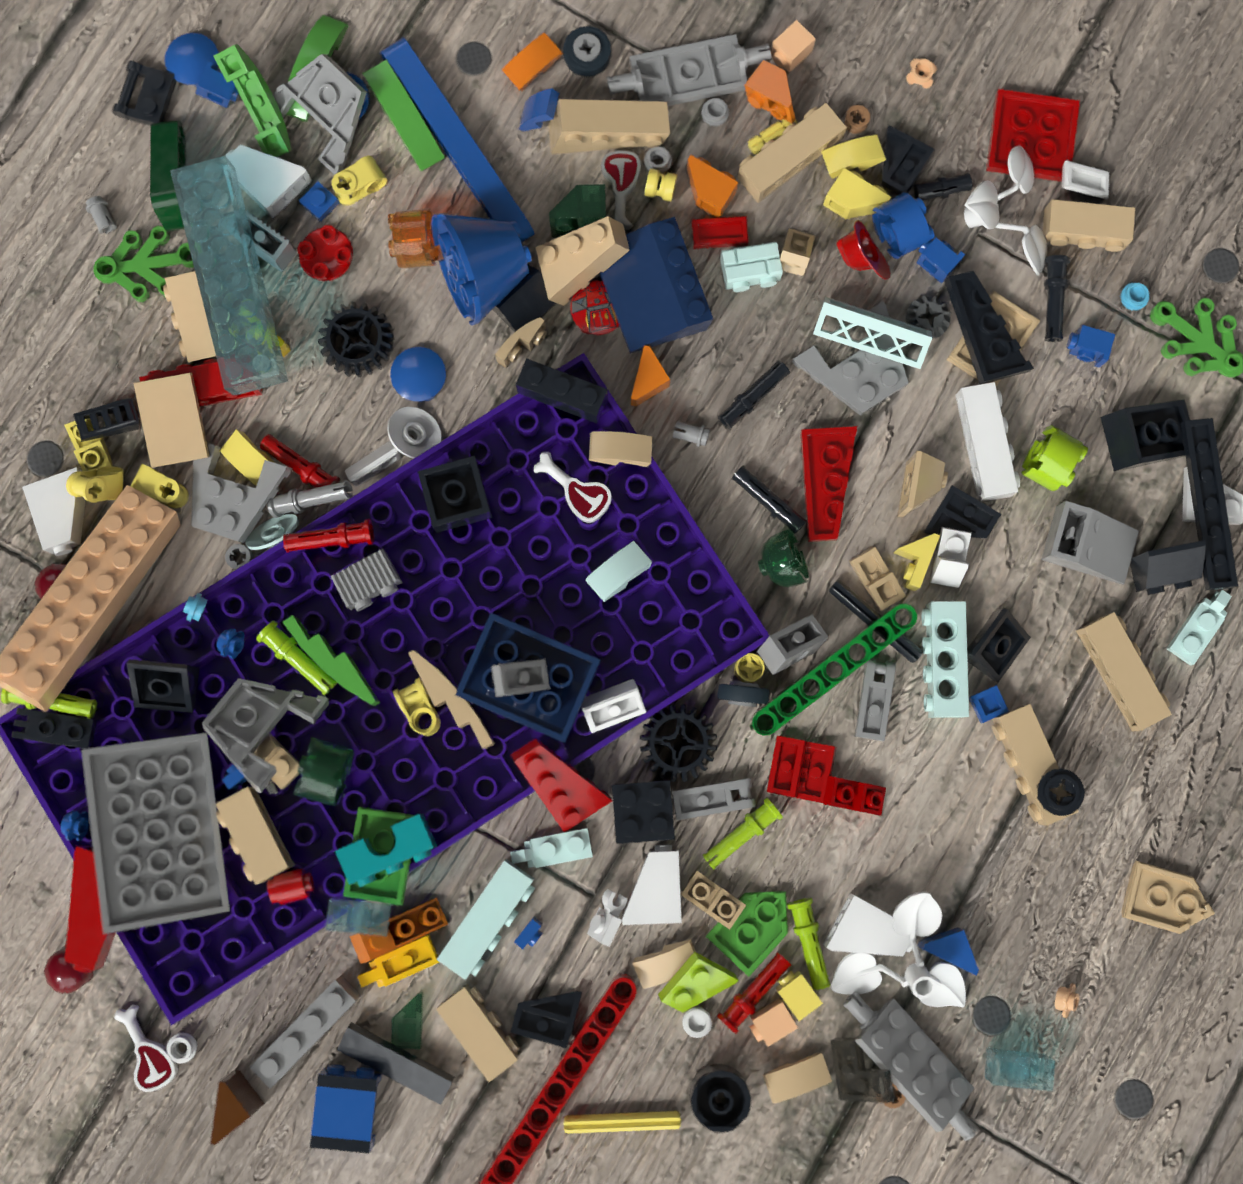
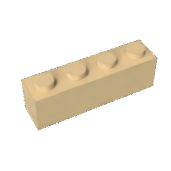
M827 103L820 108L813 107L805 114L804 120L798 124H790L783 131V135L776 141L774 139L769 140L756 156L750 155L746 157L739 165L738 180L756 202L759 203L822 155V151L840 142L845 135L847 127Z
M1113 612L1076 630L1130 729L1132 731H1142L1172 715L1169 710L1170 703L1167 697L1157 689L1154 683L1156 679L1150 668L1144 666L1140 658L1141 651L1135 642L1130 641L1126 634L1127 627L1125 622Z
M1031 704L1022 705L993 718V733L998 741H1002L1006 752H1004L1005 760L1010 768L1014 767L1018 776L1016 779L1017 787L1022 795L1026 794L1030 803L1027 808L1033 821H1038L1039 825L1047 826L1078 813L1079 811L1077 810L1066 816L1053 815L1044 810L1037 799L1036 786L1039 784L1042 775L1052 769H1059V766ZM1062 784L1058 788L1049 789V791L1057 795L1056 800L1058 801L1060 797L1071 796V794L1062 789Z

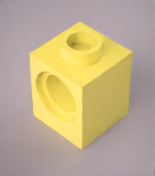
M789 971L778 980L779 985L775 989L798 1021L823 1004L799 971L795 973Z

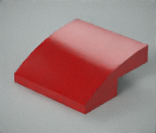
M777 736L767 792L823 803L828 776H832L837 747Z

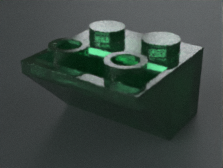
M605 184L576 185L549 212L551 237H561L605 218Z

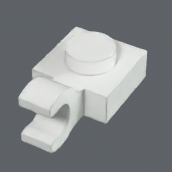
M609 889L604 892L602 897L604 909L599 907L596 915L591 920L590 928L587 932L589 936L610 947L622 921L618 916L627 904V898L620 894L617 900L613 902L616 893Z

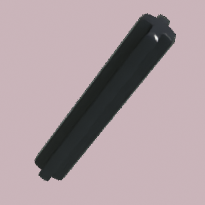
M841 580L835 581L830 587L829 592L868 626L881 616ZM880 626L875 627L874 631L885 640L887 636L885 629ZM901 635L890 644L911 663L916 662L923 653L905 635Z

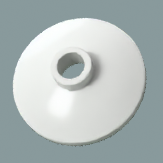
M400 408L389 419L387 426L389 439L393 446L407 457L414 459L441 442L442 435L438 423L429 413L420 408Z

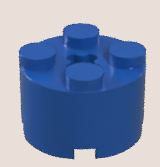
M904 192L873 208V211L876 213L872 215V222L881 243L887 241L891 248L886 251L895 259H899L920 248L935 237L932 227L927 223L924 216L926 206L921 198L914 199L910 194Z

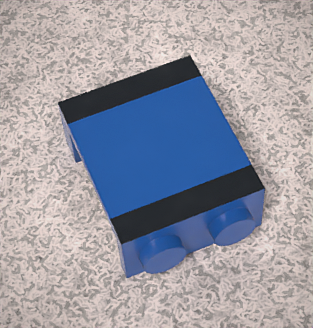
M328 1065L327 1069L324 1068L318 1073L310 1148L367 1154L371 1152L375 1143V1134H372L377 1085L381 1081L382 1074L374 1073V1069L366 1067L357 1068L356 1071H347L345 1066Z

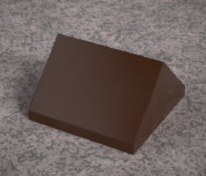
M233 1070L218 1083L210 1140L211 1145H217L264 1105V1102L239 1070Z

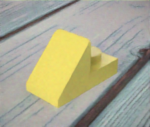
M934 533L894 551V554L914 561L913 564L909 563L905 570L903 578L907 581L904 588L912 591L920 589L940 535Z

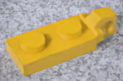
M430 934L369 962L371 970L357 976L361 988L373 982H377L379 988L384 985L386 987L439 963L437 960L439 956Z

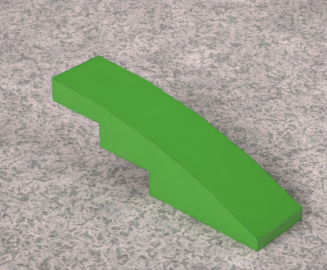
M387 60L362 73L420 172L444 159L445 157Z
M291 616L283 621L300 647L323 671L345 689L370 705L376 706L380 703L350 654L343 652L336 656L323 635L317 634L311 638L300 619L295 616Z

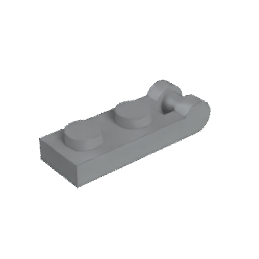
M871 658L865 663L854 737L885 741L896 669L895 662L886 661V663L876 662V659ZM874 673L884 676L883 683L873 681Z
M751 778L672 791L676 820L756 807L755 798L751 797ZM739 789L740 800L732 802L731 790Z

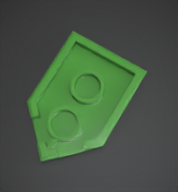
M786 891L744 893L738 900L746 906L729 930L718 922L706 935L748 977L788 934Z

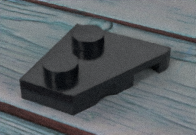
M889 125L886 135V160L883 165L882 186L898 195L904 192L909 193L934 156L935 149Z
M951 485L923 533L940 535L941 527L970 532L971 538L987 539L1001 513Z
M575 991L518 1003L510 1032L567 1049L582 992Z

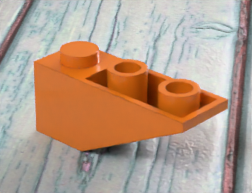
M434 898L349 937L360 964L440 929L448 925L438 898Z

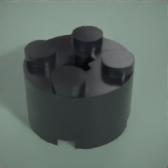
M713 1064L700 1069L692 1080L689 1092L692 1111L696 1119L708 1130L717 1133L733 1131L749 1115L751 1095L743 1076L736 1069L724 1064ZM723 1092L724 1098H722V1103H716L714 1097H717L718 1093Z

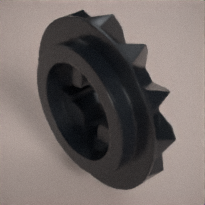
M1052 769L1042 775L1039 784L1036 786L1037 799L1040 801L1043 809L1053 815H1070L1080 808L1084 800L1085 791L1082 781L1075 773L1067 769ZM1062 784V789L1071 794V796L1060 797L1058 801L1056 800L1057 795L1049 791V789L1058 788Z

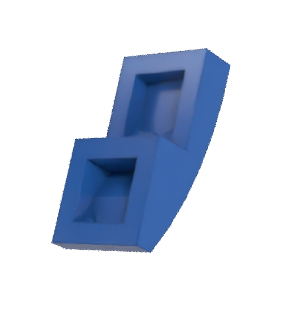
M550 88L529 97L524 104L519 130L523 132L542 128L543 121L553 120L559 93Z

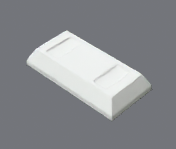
M1065 161L1062 172V188L1108 199L1109 172Z

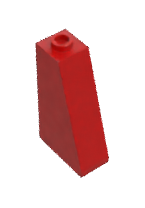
M83 845L76 846L74 851L65 961L74 964L73 969L79 972L91 973V971L103 968L116 932L103 934L93 847Z

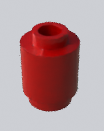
M301 868L274 875V879L267 881L269 898L272 903L279 902L281 905L309 898L310 891L314 890L312 874L306 873L305 869Z

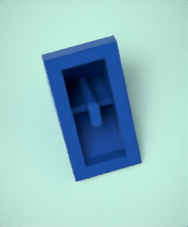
M957 927L918 942L917 946L977 976L979 969L963 929Z

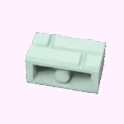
M777 242L721 251L720 262L726 290L733 289L734 292H743L748 290L749 286L760 284L762 288L776 285L777 281L781 280L783 273Z

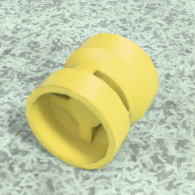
M650 168L644 196L652 198L654 196H661L663 200L672 202L677 174L668 173L665 175L661 174L659 170ZM661 179L660 189L658 190L659 181Z
M748 653L740 658L734 666L737 679L746 683H754L760 679L765 670L764 661L761 657L752 653Z

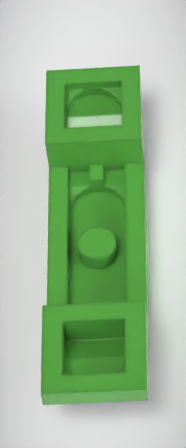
M322 15L309 32L295 61L289 81L296 76L297 72L319 55L327 54L331 58L334 49H339L348 29V24ZM297 101L293 103L286 114L305 122L308 121L310 116Z
M238 44L214 55L226 82H234L259 131L255 138L262 152L278 157L291 151L288 132L280 109L266 81L249 56Z

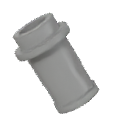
M101 196L89 198L86 201V211L91 213L99 233L104 234L105 232L107 234L114 231L116 224L108 212L107 201L102 199Z
M677 421L675 428L684 430L686 433L674 430V439L677 438L696 443L697 447H700V445L706 446L710 430L705 429V425L698 427Z

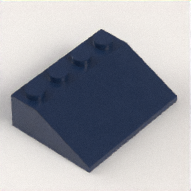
M675 217L648 224L626 234L629 251L606 271L600 272L629 353L643 350L644 345L654 347L706 331L714 318Z
M490 613L455 696L565 743L601 660ZM545 659L550 689L496 697L492 666Z

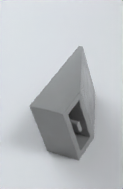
M1064 501L1055 508L1041 560L1124 585L1139 531L1097 510Z

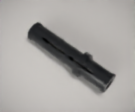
M777 360L742 395L738 394L734 398L735 401L718 416L719 421L725 427L731 429L742 417L754 411L753 407L776 387L781 380L790 374L788 367L783 362L781 363L780 360Z
M744 465L733 475V481L771 512L770 516L773 519L778 518L794 534L806 523L807 520L788 505L789 502L786 499L782 500L748 471Z

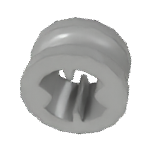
M241 544L231 546L225 554L227 564L235 570L254 559L252 551ZM238 551L246 554V560L242 559L244 561L242 564L233 561V556L237 557L235 553Z

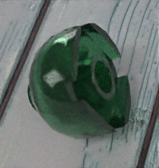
M786 529L772 535L763 544L761 550L762 559L758 560V566L763 576L768 575L773 583L787 588L807 583V578H809L803 551H799L795 543H798V540L791 529Z

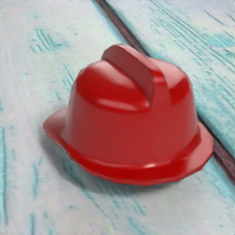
M860 220L855 221L854 230L837 241V247L844 262L852 269L859 271L873 269L882 279L888 280L891 272L885 257L871 239L865 225Z

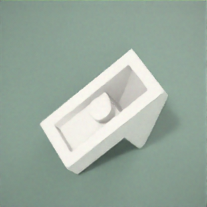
M941 527L930 583L959 588L969 566L966 562V556L971 538L970 532Z

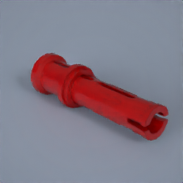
M267 434L261 441L260 449L273 456L283 465L292 468V471L301 476L300 479L305 485L310 484L317 488L340 483L338 476H331L321 469V464L309 462L276 439L272 434Z
M365 519L363 523L347 525L346 522H342L335 528L283 535V544L286 552L333 545L349 548L351 544L365 542L368 545H372L375 540L371 519Z
M777 952L742 994H735L733 996L734 1001L723 1013H719L717 1017L732 1032L737 1034L739 1032L738 1027L749 1015L755 1014L756 1004L792 965Z

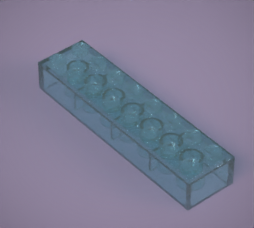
M226 156L170 170L224 389L235 396L288 382L235 167Z

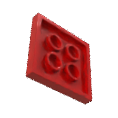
M998 89L995 95L986 171L1009 174L1008 157L1013 147L1021 145L1031 159L1034 178L1062 182L1064 162H1073L1080 100Z

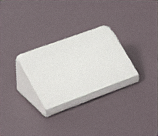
M388 441L347 468L345 473L349 481L355 487H358L400 460L402 455L393 446L391 441Z
M633 679L585 697L581 706L591 733L646 713L639 690Z

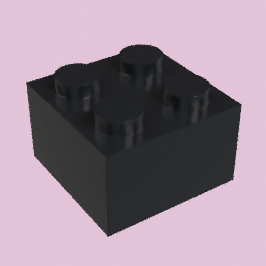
M475 456L418 471L432 527L436 533L493 518Z
M670 780L612 785L616 844L675 840Z

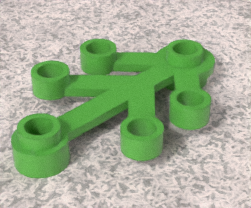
M156 226L151 230L150 237L142 247L143 241L141 236L136 231H127L123 236V241L111 256L98 258L93 270L95 277L100 282L105 284L116 282L129 291L136 301L144 302L149 298V290L141 283L135 284L123 273L136 272L157 287L158 291L165 297L163 285H166V281L151 269L183 264L187 268H193L199 265L202 255L194 244L184 243L179 246L177 253L150 257L159 245L167 244L170 239L169 233L162 226ZM164 232V236L161 239H156L158 233ZM131 237H137L136 242L129 244ZM141 247L132 260L123 261L131 249L136 250ZM195 254L193 260L187 261L188 255ZM108 267H113L111 273L105 274V270ZM144 289V293L141 296H136L137 290Z
M1203 298L1194 306V312L1198 315L1200 331L1177 315L1174 305L1168 301H1161L1151 309L1150 318L1154 324L1159 326L1170 324L1192 341L1180 344L1175 340L1168 341L1161 348L1163 357L1173 359L1178 355L1208 353L1214 358V360L1202 361L1197 357L1189 359L1183 366L1184 372L1187 375L1195 376L1201 372L1219 371L1223 376L1233 378L1243 373V354L1236 350L1233 330L1237 326V321L1231 315H1225L1218 320L1216 327L1221 333L1222 349L1214 341L1210 315L1214 310L1212 300ZM1201 304H1205L1207 306V312L1201 309ZM1162 308H1165V309L1168 310V312H1169V315H1168V316H1167V315H1164V314L1162 313V311H1161ZM1223 321H1227L1230 324V329L1224 327ZM1167 346H1172L1175 349V353H1169ZM1229 359L1235 361L1236 367L1229 364ZM1190 363L1196 364L1197 371H1193L1190 368Z

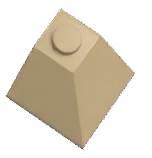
M916 451L905 466L897 517L903 518L935 496L941 488H945L948 472L944 471L945 462L922 451Z

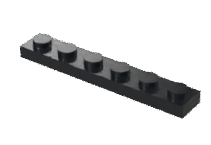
M1213 418L1186 420L1181 423L1197 537L1198 541L1205 540L1206 543L1203 566L1205 591L1238 587Z

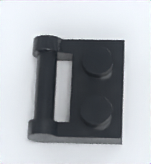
M128 61L126 66L128 73L118 103L114 104L112 113L120 118L149 126L153 123L164 122L177 82L174 79V74L143 66L135 61ZM138 77L145 78L135 109L128 108Z

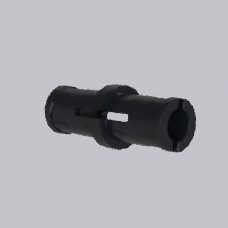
M965 173L964 175L950 178L942 176L938 177L937 181L915 184V199L921 198L922 201L937 197L945 199L951 194L971 191L973 187L971 175Z

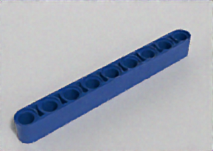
M403 37L380 51L383 60H387L422 119L489 219L508 222L515 220L520 230L519 238L521 243L535 235L529 221L407 40Z

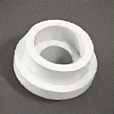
M182 1032L174 1035L167 1044V1054L176 1063L190 1061L197 1052V1042L188 1033ZM180 1042H183L187 1045L186 1052H181L179 1050L178 1046Z

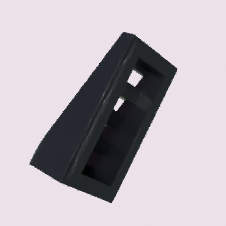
M132 398L115 401L73 414L81 442L139 429V419ZM126 411L127 421H123L121 412ZM114 413L117 424L112 425L109 414ZM99 416H102L105 425L103 428L99 426L97 420ZM89 418L94 429L88 432L85 419Z

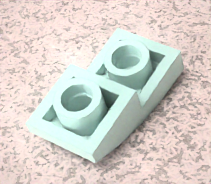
M633 541L599 566L586 578V582L605 602L626 588L630 580L650 568L652 561Z

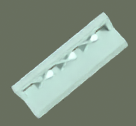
M828 297L824 299L813 332L814 335L921 369L932 340V331ZM826 315L837 318L842 327L834 332L821 329ZM843 320L850 322V324L845 326ZM856 325L865 328L868 337L860 341L853 340L848 329ZM870 329H871V330H874V331H878V332L875 333V334H872L871 331H870ZM844 332L845 335H846V337L841 336V335H838V334ZM883 334L890 335L895 346L886 350L878 347L875 338ZM897 338L902 339V340H905V341L899 343L898 340H897ZM871 341L873 346L866 344V342ZM910 343L922 346L917 360L905 357L901 347ZM898 349L900 355L893 353V351Z

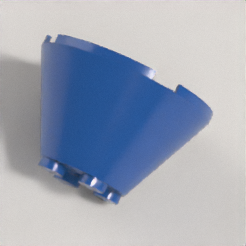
M438 213L432 216L431 230L434 246L440 245L443 259L439 260V264L448 289L463 318L470 317L472 321H469L470 325L478 324L529 273L527 263L532 261L530 251L526 245L522 246L519 238L520 230L515 220L508 222Z

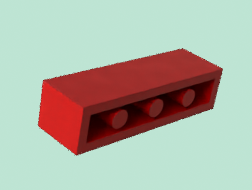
M235 354L231 356V359L223 361L209 359L204 361L202 365L197 366L189 364L179 365L175 367L176 370L167 372L164 370H153L148 372V375L139 377L140 382L192 373L199 407L263 395L257 362L251 355Z

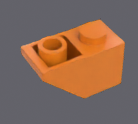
M763 60L744 85L748 102L757 109L763 108L778 120L785 119L793 123L796 119L786 71Z
M690 155L687 162V173L695 204L710 215L721 218L736 194L738 182L735 181V178L726 171L720 172L713 168L706 159Z

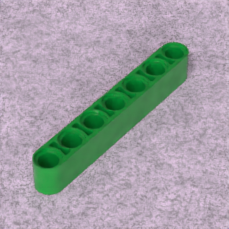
M899 604L892 607L774 697L768 704L757 710L752 717L754 730L763 736H769L912 628L917 621L916 610L908 604ZM899 609H904L909 614V621L905 625H900L895 619V614ZM877 626L883 627L887 633L886 639L881 643L876 642L872 637V632ZM854 644L861 645L864 650L863 657L857 661L853 660L849 655V649ZM832 661L837 662L841 667V673L836 678H831L826 673V666ZM808 679H814L818 683V691L814 695H806L803 691V684ZM790 696L795 700L796 706L792 712L785 713L780 709V701L784 697ZM763 714H768L773 719V724L768 730H761L757 726V719Z

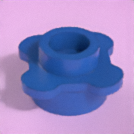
M231 628L224 630L220 634L217 641V649L222 656L226 657L229 655L231 659H235L244 646V632L239 631L237 633L235 629Z
M74 810L64 816L61 822V832L67 840L76 838V840L82 841L89 829V813L83 811L80 814Z

